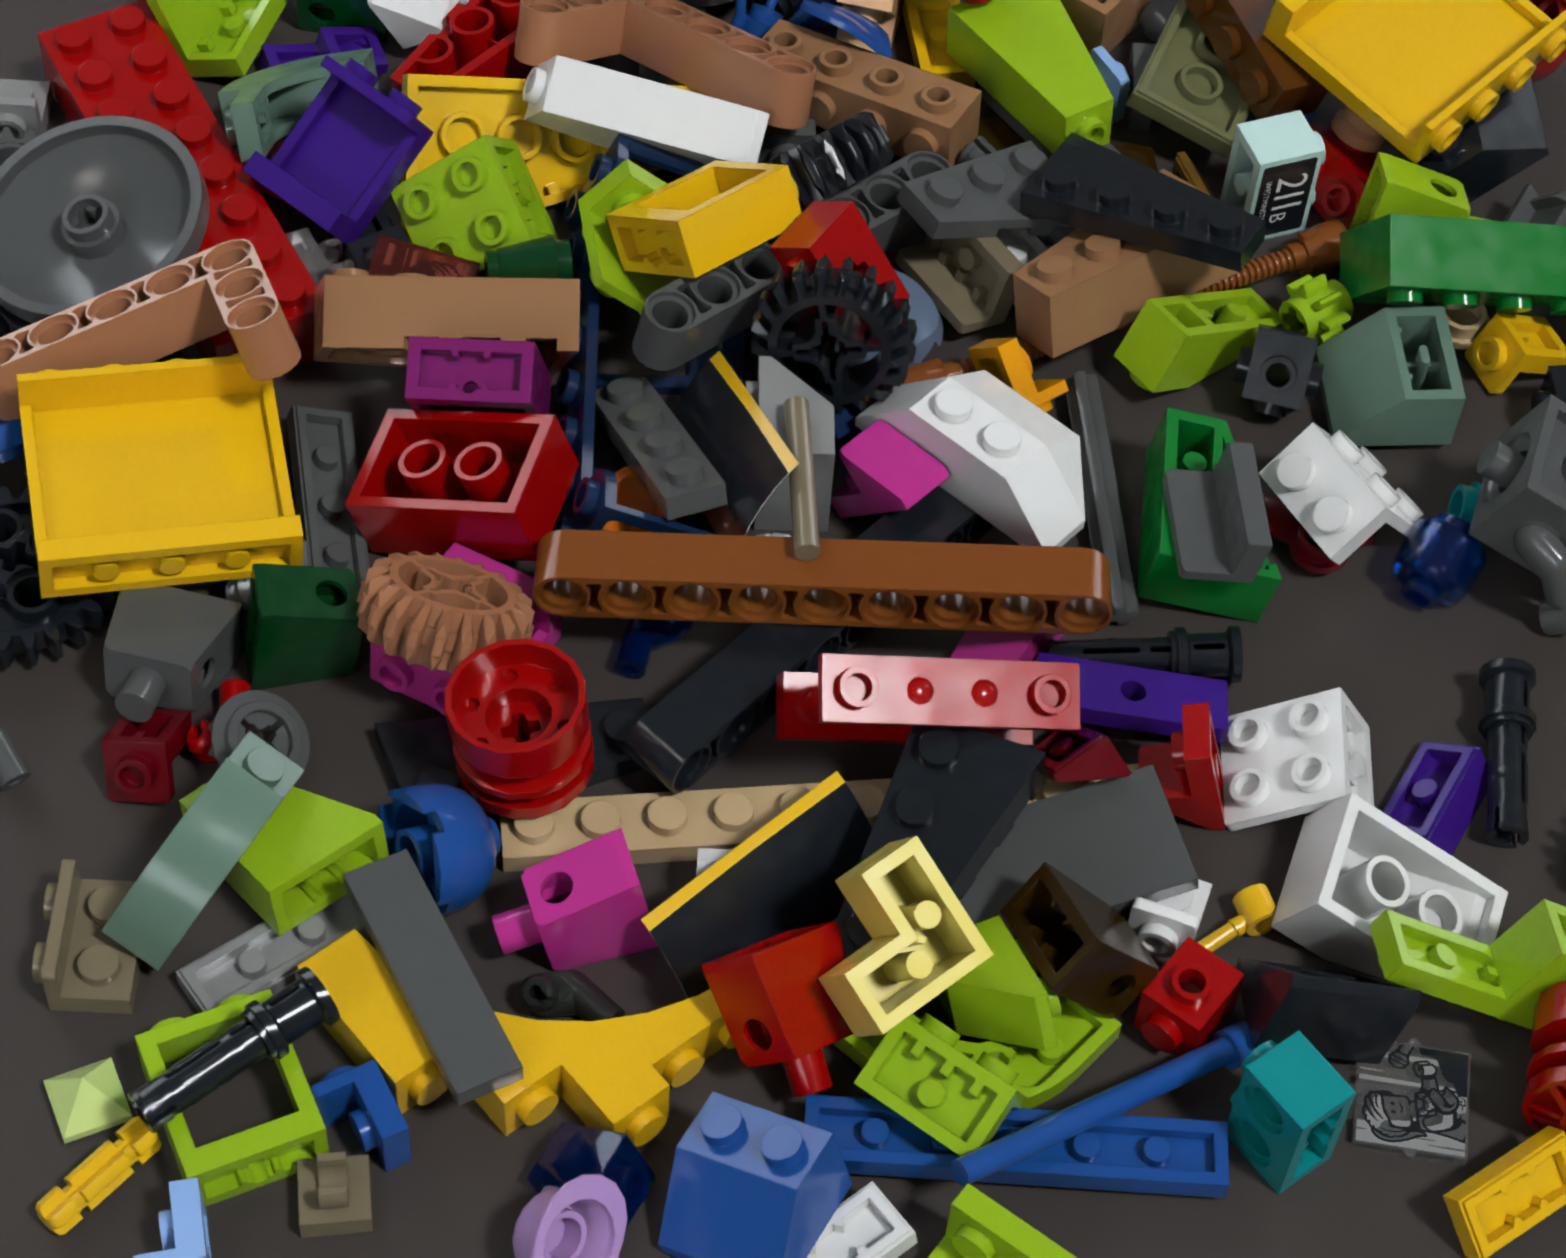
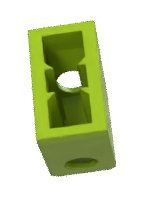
M1378 152L1349 229L1388 214L1479 220L1490 219L1470 216L1471 208L1464 186L1459 180L1393 155Z

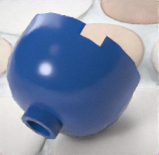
M438 783L415 784L391 790L387 795L394 798L393 802L380 805L377 817L383 821L389 856L405 849L408 850L443 917L467 908L487 890L496 867V856L501 849V837L495 821L488 817L483 808L463 789Z

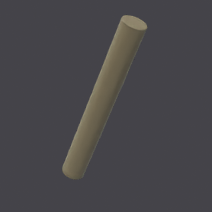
M793 396L784 402L786 444L799 462L789 473L794 554L799 560L811 561L820 556L821 550L809 402L806 398Z

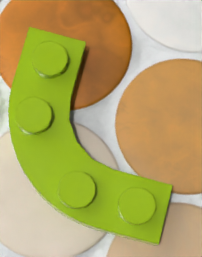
M1057 994L1062 1010L1061 1015L1053 1017L1058 1042L1057 1047L1044 1051L997 1041L974 1043L958 1040L954 1048L974 1062H977L983 1051H985L1019 1074L1012 1087L1027 1097L1021 1108L1032 1109L1049 1101L1071 1085L1119 1038L1122 1024L1115 1018L1111 1019ZM914 1014L909 1016L910 1019L918 1024L921 1021ZM886 1033L884 1035L855 1037L852 1034L833 1044L863 1069Z

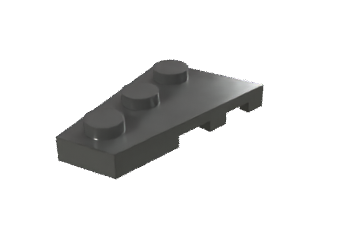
M1031 140L903 182L896 198L899 204L931 239L996 237L999 229L1025 228L1029 236H1047L1053 227H1071L1070 225L1020 212V192L1048 160L1046 155Z

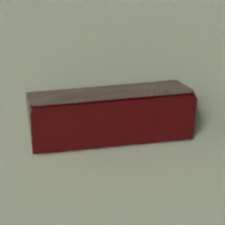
M1083 726L1078 731H1052L1031 746V748L1046 752V777L1058 783L1121 778L1132 774L1108 736Z

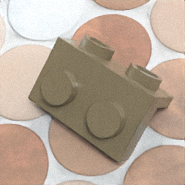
M926 234L922 244L899 249L895 258L898 266L928 293L940 313L961 334L1005 323L1014 302L1013 273L1024 266L997 236L931 239Z

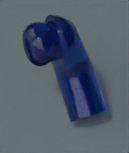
M630 619L615 661V670L620 675L629 679L642 678L646 673L652 652L685 637L694 621Z

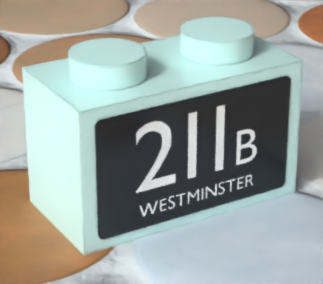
M1301 110L1244 122L1236 126L1220 200L1266 220L1264 240L1304 231L1310 206L1315 202V186L1320 167L1326 159V150L1321 135L1317 131L1312 130Z

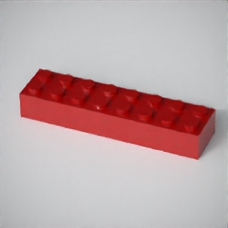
M145 0L136 1L37 33L46 81H51L53 96L68 122L97 116L134 117L161 126L176 136L187 147L204 177L210 204L206 234L197 253L232 239L249 240L254 245L301 350V359L295 367L313 361L315 289L317 286L252 177L242 170L244 168L243 162H241L234 147L229 143L225 132L162 27L159 25ZM228 330L194 344L201 358L226 357L238 353Z

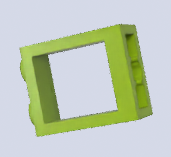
M271 989L252 995L243 993L231 996L223 1000L215 1008L187 1018L172 1017L162 1020L149 1031L135 1035L146 1081L153 1080L168 1070L169 1067L242 1020L240 1013L245 1010L244 1006L253 1000L263 1003L273 996ZM292 1043L289 1045L288 1055L282 1059L275 1058L274 1060L291 1100L294 1113L195 1148L182 1112L163 1125L182 1178L198 1177L206 1207L297 1174V1160L316 1159L317 1153H329L326 1127Z

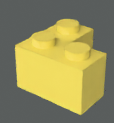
M916 835L889 842L835 880L872 940L820 976L818 980L855 1037L884 1035L994 954Z

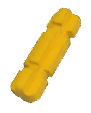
M139 1116L131 1118L115 1132L118 1140L114 1143L106 1140L63 1178L67 1183L63 1189L54 1186L36 1203L35 1209L38 1217L50 1231L58 1236L68 1233L83 1219L80 1212L84 1208L92 1211L134 1173L131 1166L135 1162L143 1165L160 1150L162 1143L157 1131L151 1133Z

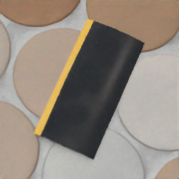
M718 351L695 375L672 413L726 485L728 505L703 511L704 515L717 535H746L766 500L799 462L722 353Z
M835 771L641 919L674 971L687 998L697 996L710 989L702 964L784 931L831 922L838 917L845 896L835 880L858 865L872 830L858 801L838 771Z

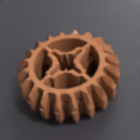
M416 550L409 552L408 555L397 552L389 554L388 558L376 559L373 567L368 568L366 579L361 582L357 602H359L356 614L359 618L357 627L367 634V639L374 645L384 646V652L387 655L400 656L406 659L408 665L419 664L428 667L430 672L441 670L452 675L456 666L477 649L501 640L531 639L534 629L532 621L535 611L531 608L532 600L525 593H522V588L519 585L505 581V576L502 573L485 570L482 564L473 565L464 562L460 556L455 559L443 557L438 552L433 553V555H424Z

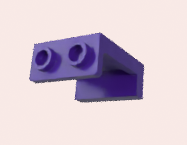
M326 55L320 65L330 72L328 81L270 161L255 151L242 170L346 244L357 240L434 132L417 119L422 108L395 88L391 90L388 96H385L374 88L379 78L361 64L349 58L347 63L342 66Z

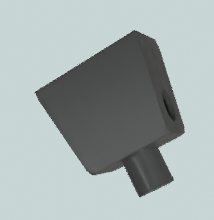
M170 586L120 591L103 648L105 689L111 696L116 697L115 707L124 718L139 723L148 721L157 707L191 710V712L196 711L244 651L243 603Z

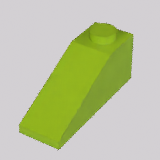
M1251 287L1150 298L1146 300L1113 356L1130 371L1129 375L1133 382L1147 391L1156 393L1184 389L1236 361L1239 358L1241 346L1254 348L1259 323L1282 329L1283 327L1280 322L1279 313Z

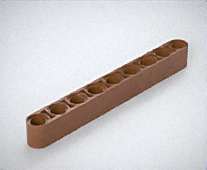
M562 529L546 533L538 542L532 591L534 603L542 611L551 615L566 617L1076 635L1092 634L1103 630L1110 624L1113 617L1109 560L1103 553L1084 547L820 538V556L811 561H802L795 557L793 537Z

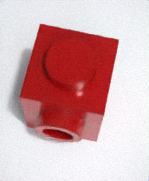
M1187 937L1157 973V977L1143 990L1132 1026L1140 1030L1144 1038L1153 1047L1165 1053H1173L1176 1056H1181L1205 1045L1234 1009L1245 974L1190 937Z

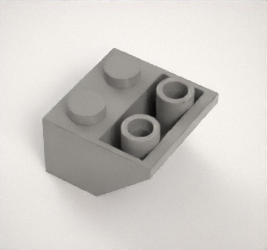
M759 356L757 381H745V387L785 444V400L793 396H802L809 402L819 532H828L835 461L834 405L772 356ZM789 474L775 488L754 519V530L793 531Z

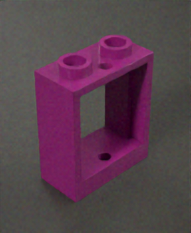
M409 336L404 398L412 409L549 414L552 376L535 342Z

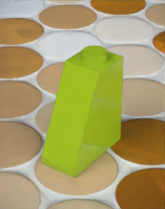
M207 783L179 800L182 815L186 813ZM293 786L228 874L225 881L279 936H282L348 894L344 887V873L389 856L383 821L373 813Z

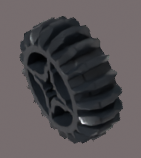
M860 112L766 162V164L789 166L791 176L798 187L801 211H804L813 201H823L891 163L895 154L888 143L890 141L889 136L883 125L879 126L872 112Z
M825 254L822 258L818 259L815 270L801 259L799 263L794 265L792 274L781 270L775 276L772 286L762 291L757 303L759 309L754 311L750 323L751 331L754 332L750 342L751 353L759 356H772L832 403L839 415L846 408L847 404L853 403L863 412L873 404V398L884 402L892 394L894 386H901V383L906 380L909 370L908 366L913 362L916 353L914 342L917 332L916 320L908 318L911 308L909 298H894L897 290L894 279L881 284L875 282L877 275L875 265L867 268L862 274L853 270L854 263L851 256L843 261L841 268L833 267ZM818 305L817 313L804 315L800 321L787 322L796 312ZM842 341L841 347L839 349L838 342ZM867 352H879L875 357L863 364L848 367L849 361L866 358Z

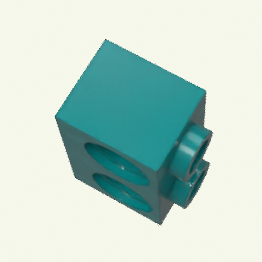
M1299 1030L1277 1045L1273 1040L1262 1043L1245 1058L1241 1065L1243 1075L1239 1087L1230 1098L1232 1108L1227 1120L1228 1139L1278 1195L1331 1158L1356 1095L1355 1090Z

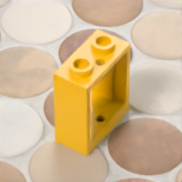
M715 160L606 214L623 271L695 279L784 233L802 214L798 201V187L791 176L788 165Z

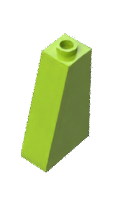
M991 0L979 4H968L964 1L949 7L946 53L1052 154L1071 132L1099 145L1110 143L1114 98L1060 0Z

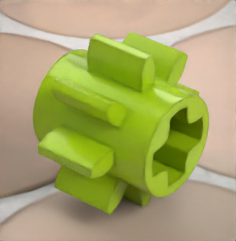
M1308 274L1286 286L1291 298L1282 302L1279 308V318L1283 329L1317 336V345H1321L1345 331L1342 325L1351 320L1353 302L1349 292L1339 281L1334 279L1327 281L1325 274L1315 278Z

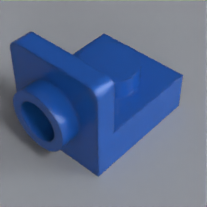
M375 1059L357 1067L347 1065L334 1069L326 1074L319 1083L310 1087L325 1127L328 1128L349 1119L362 1151L365 1153L375 1149L385 1172L412 1161L409 1127Z

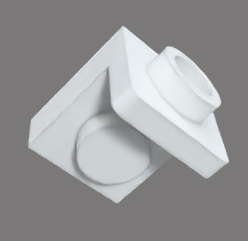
M1198 879V889L1158 902L1142 897L1134 899L1128 924L1150 955L1163 958L1172 957L1187 937L1195 940L1213 884Z

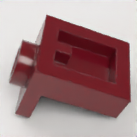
M155 709L152 717L148 721L141 723L130 721L121 715L101 740L107 796L110 800L163 804L171 801L175 795L172 762L186 744V735L192 726L191 710Z

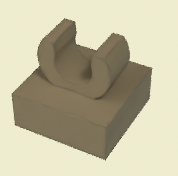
M346 1151L317 1153L316 1159L297 1160L298 1212L301 1238L373 1232L369 1154L346 1156Z

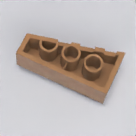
M357 268L335 269L332 271V275H324L315 289L313 361L407 368L409 336L527 341L536 343L553 378L579 352L580 279L435 277L419 273L372 276L369 275L368 271Z

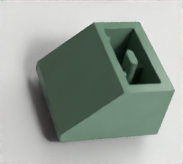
M1444 306L1385 307L1316 347L1315 362L1324 364L1320 389L1330 435H1334L1338 430H1341L1357 446L1451 445L1466 396Z

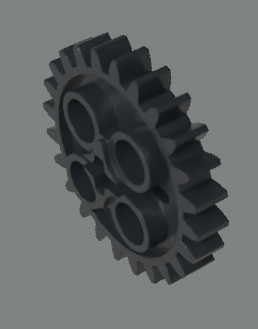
M28 485L24 489L21 498H12L7 486H1L0 656L4 668H9L14 661L15 655L25 653L27 661L31 666H36L39 659V650L48 648L55 657L60 659L63 657L61 642L69 639L80 646L86 645L83 627L86 625L103 630L106 625L102 610H114L117 596L116 591L41 599Z

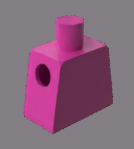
M622 828L526 868L521 874V879L529 904L491 916L504 955L543 943L552 969L557 971L568 970L658 947L650 932L641 921L649 913Z

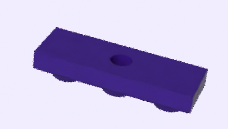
M1038 652L1036 661L1079 663L1080 723L1171 736V732L1183 731L1182 704L1209 702L1217 743H1224L1229 731L1226 680Z

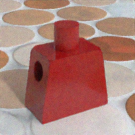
M837 920L787 930L702 964L705 978L741 1062L749 1068L783 1062L792 1097L814 1094L833 1086L822 1048L853 1034L818 980L820 976L845 959Z

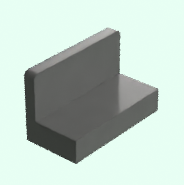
M1229 441L1213 472L1168 469L1162 479L1178 574L1183 579L1252 583L1273 547L1253 443Z

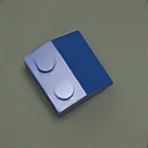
M712 1092L676 1146L658 1241L661 1252L675 1258H807L853 1184L834 1134Z

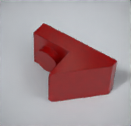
M1209 702L1182 704L1183 731L1171 732V743L1140 747L1138 750V769L1153 764L1174 816L1212 831L1226 830L1223 769Z

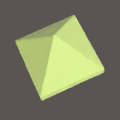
M111 1057L43 1080L64 1144L126 1123L133 1118Z

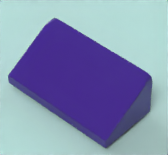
M1422 741L1382 812L1452 856L1487 793V763L1481 748Z

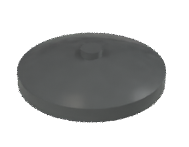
M97 116L57 126L30 140L14 152L0 166V305L20 319L35 323L196 254L206 234L210 204L204 177L187 147L171 132L149 121L127 116Z

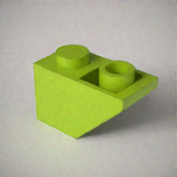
M999 915L974 924L994 955L936 996L955 1032L960 1035L1044 1051L1057 1047L1058 1042L1053 1017L1062 1014L1057 993L1049 988L1043 977H1037V968L1018 938L1014 939Z

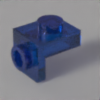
M564 1122L560 1124L526 1178L539 1194L545 1186L551 1185L561 1188L566 1182L582 1174H601L615 1182L625 1197L628 1217L626 1228L655 1182V1174L626 1134Z

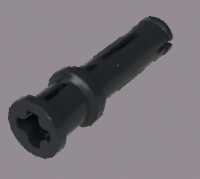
M1228 626L1226 632L1187 633L1184 627H1174L1173 631L1167 632V637L1087 640L1047 639L1046 653L1200 677H1227L1230 683H1240L1242 679L1243 647L1239 626Z
M1516 658L1490 660L1479 669V686L1485 691V709L1478 716V730L1484 739L1487 740L1486 840L1489 844L1500 848H1516L1517 842L1524 845L1529 841L1527 820L1528 741L1536 731V715L1530 709V691L1536 685V670L1532 664Z
M308 967L301 968L295 972L296 981L263 1003L253 1000L245 1005V1010L240 1013L242 1020L169 1067L168 1070L153 1080L128 1093V1099L151 1133H155L160 1127L174 1119L175 1116L190 1106L195 1105L265 1057L269 1060H274L275 1058L282 1059L289 1054V1045L321 1023L333 1025L339 1021L340 1014L332 997L312 970Z

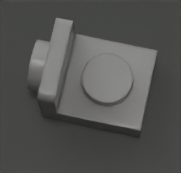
M0 79V139L3 127H9L15 139H22L28 129H34L35 138L46 132L54 99L51 81Z

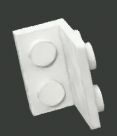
M1341 687L1228 716L1229 731L1224 743L1221 744V764L1223 769L1225 825L1230 831L1314 812L1351 792L1374 806L1370 728Z

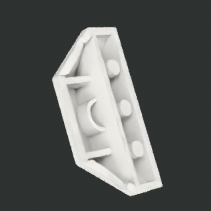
M986 370L895 386L892 394L884 402L877 400L856 417L855 426L862 431L875 421L882 420L887 422L946 467L950 477L938 486L1020 545L1062 547L1084 528L1085 507L1080 436Z

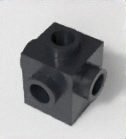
M1259 323L1254 348L1241 346L1233 381L1245 383L1242 397L1253 399L1251 410L1286 418L1288 408L1301 411L1304 397L1316 400L1324 364L1313 362L1318 343L1317 336ZM1282 363L1289 368L1290 375L1286 380L1276 382L1269 378L1267 369L1272 364Z

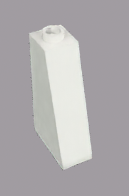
M555 55L538 65V68L533 67L523 89V100L529 102L524 118L526 121L609 149L617 135L621 134L706 165L715 160L757 163L770 115L757 109L560 55Z

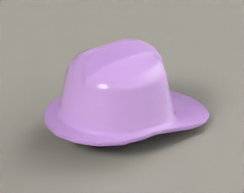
M582 1174L566 1182L561 1188L551 1185L545 1186L539 1194L535 1195L523 1207L515 1223L512 1238L515 1258H619L628 1220L625 1197L615 1182L601 1174Z

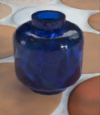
M1445 513L1439 514L1437 518H1423L1416 522L1392 561L1394 576L1401 583V593L1408 601L1424 609H1433L1435 604L1445 607L1458 605L1466 597L1486 562L1485 551L1480 541L1468 534L1470 523Z

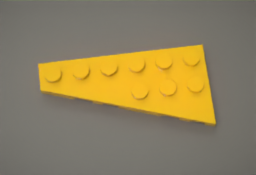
M402 74V94L422 108L417 119L434 133L405 172L401 182L483 135L495 136L516 141L544 206L548 207L567 201L575 189L581 191L588 180L589 170L594 158L598 153L605 154L608 149L524 120L529 103L523 100V89L526 79ZM669 85V86H673V87H677V88H680V89H684V90H688V91H691V92H695V93L702 94V93H700V92H698V91H696V90H694V89H692V88H690V87H688V86ZM632 158L628 159L649 173L662 170ZM400 216V225L403 228L412 248L415 249L411 241V238L407 232V229L403 223V220Z

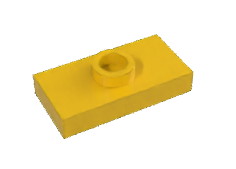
M1551 1126L1545 1127L1443 1195L1466 1257L1488 1258L1566 1205V1135L1564 1130Z

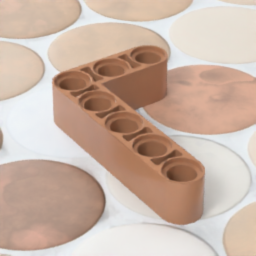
M520 0L514 57L521 63L538 67L539 64L555 55L584 62L621 54L706 96L770 114L767 125L782 129H800L808 124L817 67L814 63L679 0Z
M232 239L0 337V420L12 421L20 419L16 374L35 373L46 369L71 370L102 367L108 364L130 365L151 363L228 330L248 374L253 379L270 380L291 371L301 359V350L254 245L246 239Z

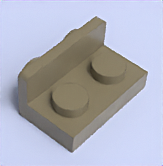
M62 859L58 883L49 882L44 895V921L50 924L47 942L36 943L32 962L34 983L43 984L49 1010L133 1014L142 960L104 934L102 929L136 881L81 879L77 860Z

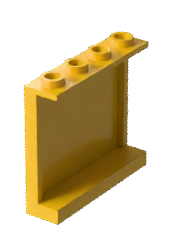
M1275 0L1263 35L1409 160L1417 164L1434 149L1438 153L1448 149L1460 135L1465 123L1470 119L1476 123L1483 120L1499 101L1500 94L1506 89L1513 93L1518 91L1532 76L1536 65L1540 61L1545 59L1548 63H1551L1565 50L1566 10L1552 20L1529 0Z
M239 353L226 357L190 360L177 358L165 362L130 365L108 364L95 368L71 370L46 369L35 373L16 374L41 599L251 578L253 564L303 566V530L300 515H295L273 379H253L248 374Z

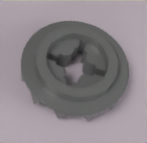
M250 690L234 695L219 706L220 709L215 718L207 727L211 731L212 742L207 755L215 757L220 766L227 757L229 758L245 737V731L248 733L250 730L256 734L271 728L272 732L266 737L268 739L266 743L305 770L310 753L308 731L300 714L285 699L271 692Z

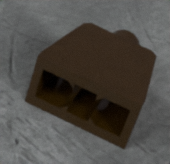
M1046 862L1041 865L1000 910L1052 991L1111 1019L1120 1016L1134 1000L1140 1001L1143 990L1157 977L1159 972L1158 965L1125 918L1117 910ZM1064 926L1078 934L1080 938L1066 936L1064 934Z

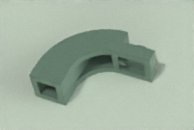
M373 48L319 55L279 64L243 76L223 87L218 92L225 132L229 143L234 149L238 148L241 162L249 161L255 151L266 157L279 139L291 133L330 77V72L320 65L326 55L342 66L347 63L349 58H352L377 76ZM377 81L374 88L380 92L379 81Z
M249 730L169 834L112 914L102 932L159 971L305 770Z

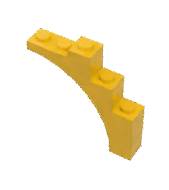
M351 930L297 965L298 970L303 967H308L312 970L327 989L338 1009L340 1020L333 1025H327L324 1022L322 1025L356 1066L375 1059L402 1114L416 1104L423 1106L435 1101L447 1090L448 1087L377 949L357 930ZM711 989L697 996L647 1013L596 1021L535 1020L494 1012L523 1066V1079L474 1100L501 1132L508 1136L524 1124L526 1126H533L544 1120L552 1113L559 1099L562 1098L614 1157L631 1144L639 1147L648 1143L664 1128L669 1118L670 1085L677 1088L686 1084L701 1070L706 1059L723 1047L734 1049L735 1046Z

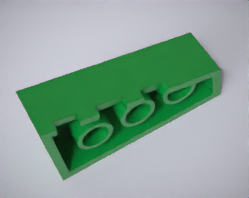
M1388 214L1340 233V283L1349 292L1353 303L1387 304L1390 306L1441 305L1445 309L1451 310L1474 309L1478 305L1496 306V311L1502 313H1522L1532 311V307H1550V315L1566 316V225Z

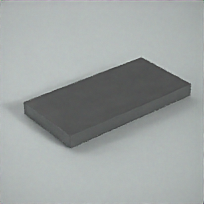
M1153 764L1130 771L1132 774L1128 777L1105 779L1027 804L1015 820L1014 827L1000 847L995 848L976 875V880L964 897L959 900L973 923L976 924L999 915L1012 937L1017 939L1000 910L1044 862L1059 870L1119 913L1131 910L1136 897L1158 902L1198 889V876Z

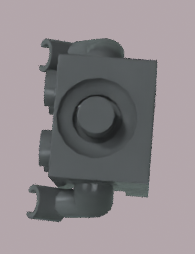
M1550 394L1505 433L1491 442L1482 453L1476 470L1484 477L1468 534L1538 575L1545 597L1539 605L1540 626L1546 635L1554 636L1566 634V403Z

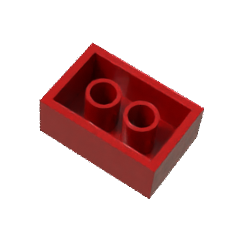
M388 408L345 502V507L372 552L408 554L416 550L424 555H433L435 552L443 555L456 542L491 559L536 561L538 542L546 533L553 531L580 463L554 414Z

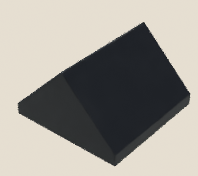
M1238 957L1236 969L1245 974L1240 992L1253 1048H1257L1268 1040H1273L1277 1045L1299 1030L1323 1057L1380 1064L1420 1005L1422 991L1362 974Z

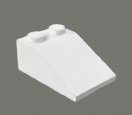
M1351 792L1305 816L1271 927L1324 960L1385 979L1378 964V954L1369 924L1386 909L1490 945L1496 939L1508 891Z

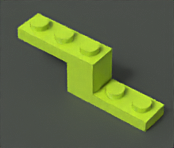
M1546 899L1539 902L1490 945L1386 909L1369 924L1378 954V964L1385 980L1400 986L1420 990L1423 993L1446 1000L1447 1002L1458 1004L1531 1030L1535 1005L1541 993L1558 982L1566 981V907Z

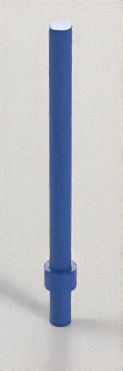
M1238 1021L1214 1033L1212 1041L952 1160L951 1170L955 1180L965 1187L967 1183L972 1184L1217 1069L1224 1066L1231 1070L1241 1067L1245 1058L1255 1049L1252 1047L1248 1024L1244 1021Z

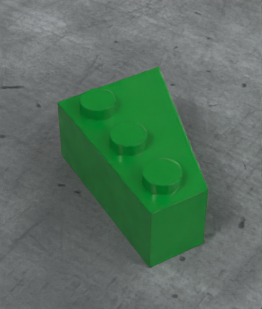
M1167 407L1145 452L1137 597L1258 623L1282 581L1277 564H1270L1268 557H1266L1252 583L1183 579L1178 574L1162 479L1168 469L1213 472L1228 442H1234L1227 420Z

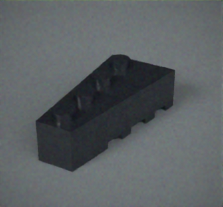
M912 726L859 863L889 842L917 835L958 900L962 899L995 848L1000 847L1013 829L1015 820L1029 800L1033 801L1045 784L1046 752L973 728ZM845 898L836 920L839 925L844 957L846 959L871 941L872 938Z

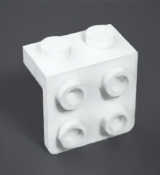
M1312 422L1259 472V475L1329 559L1339 565L1385 523L1417 544L1428 536L1417 523V520L1424 515L1421 509L1400 488L1395 490L1383 478L1387 470L1364 446L1358 448L1341 430H1338L1334 435H1330Z

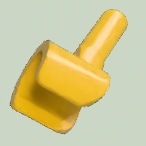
M1265 884L1250 885L1239 891L1232 900L1239 916L1228 920L1226 924L1197 943L1214 952L1235 937L1239 938L1246 932L1250 936H1261L1268 933L1272 929L1271 923L1276 905Z

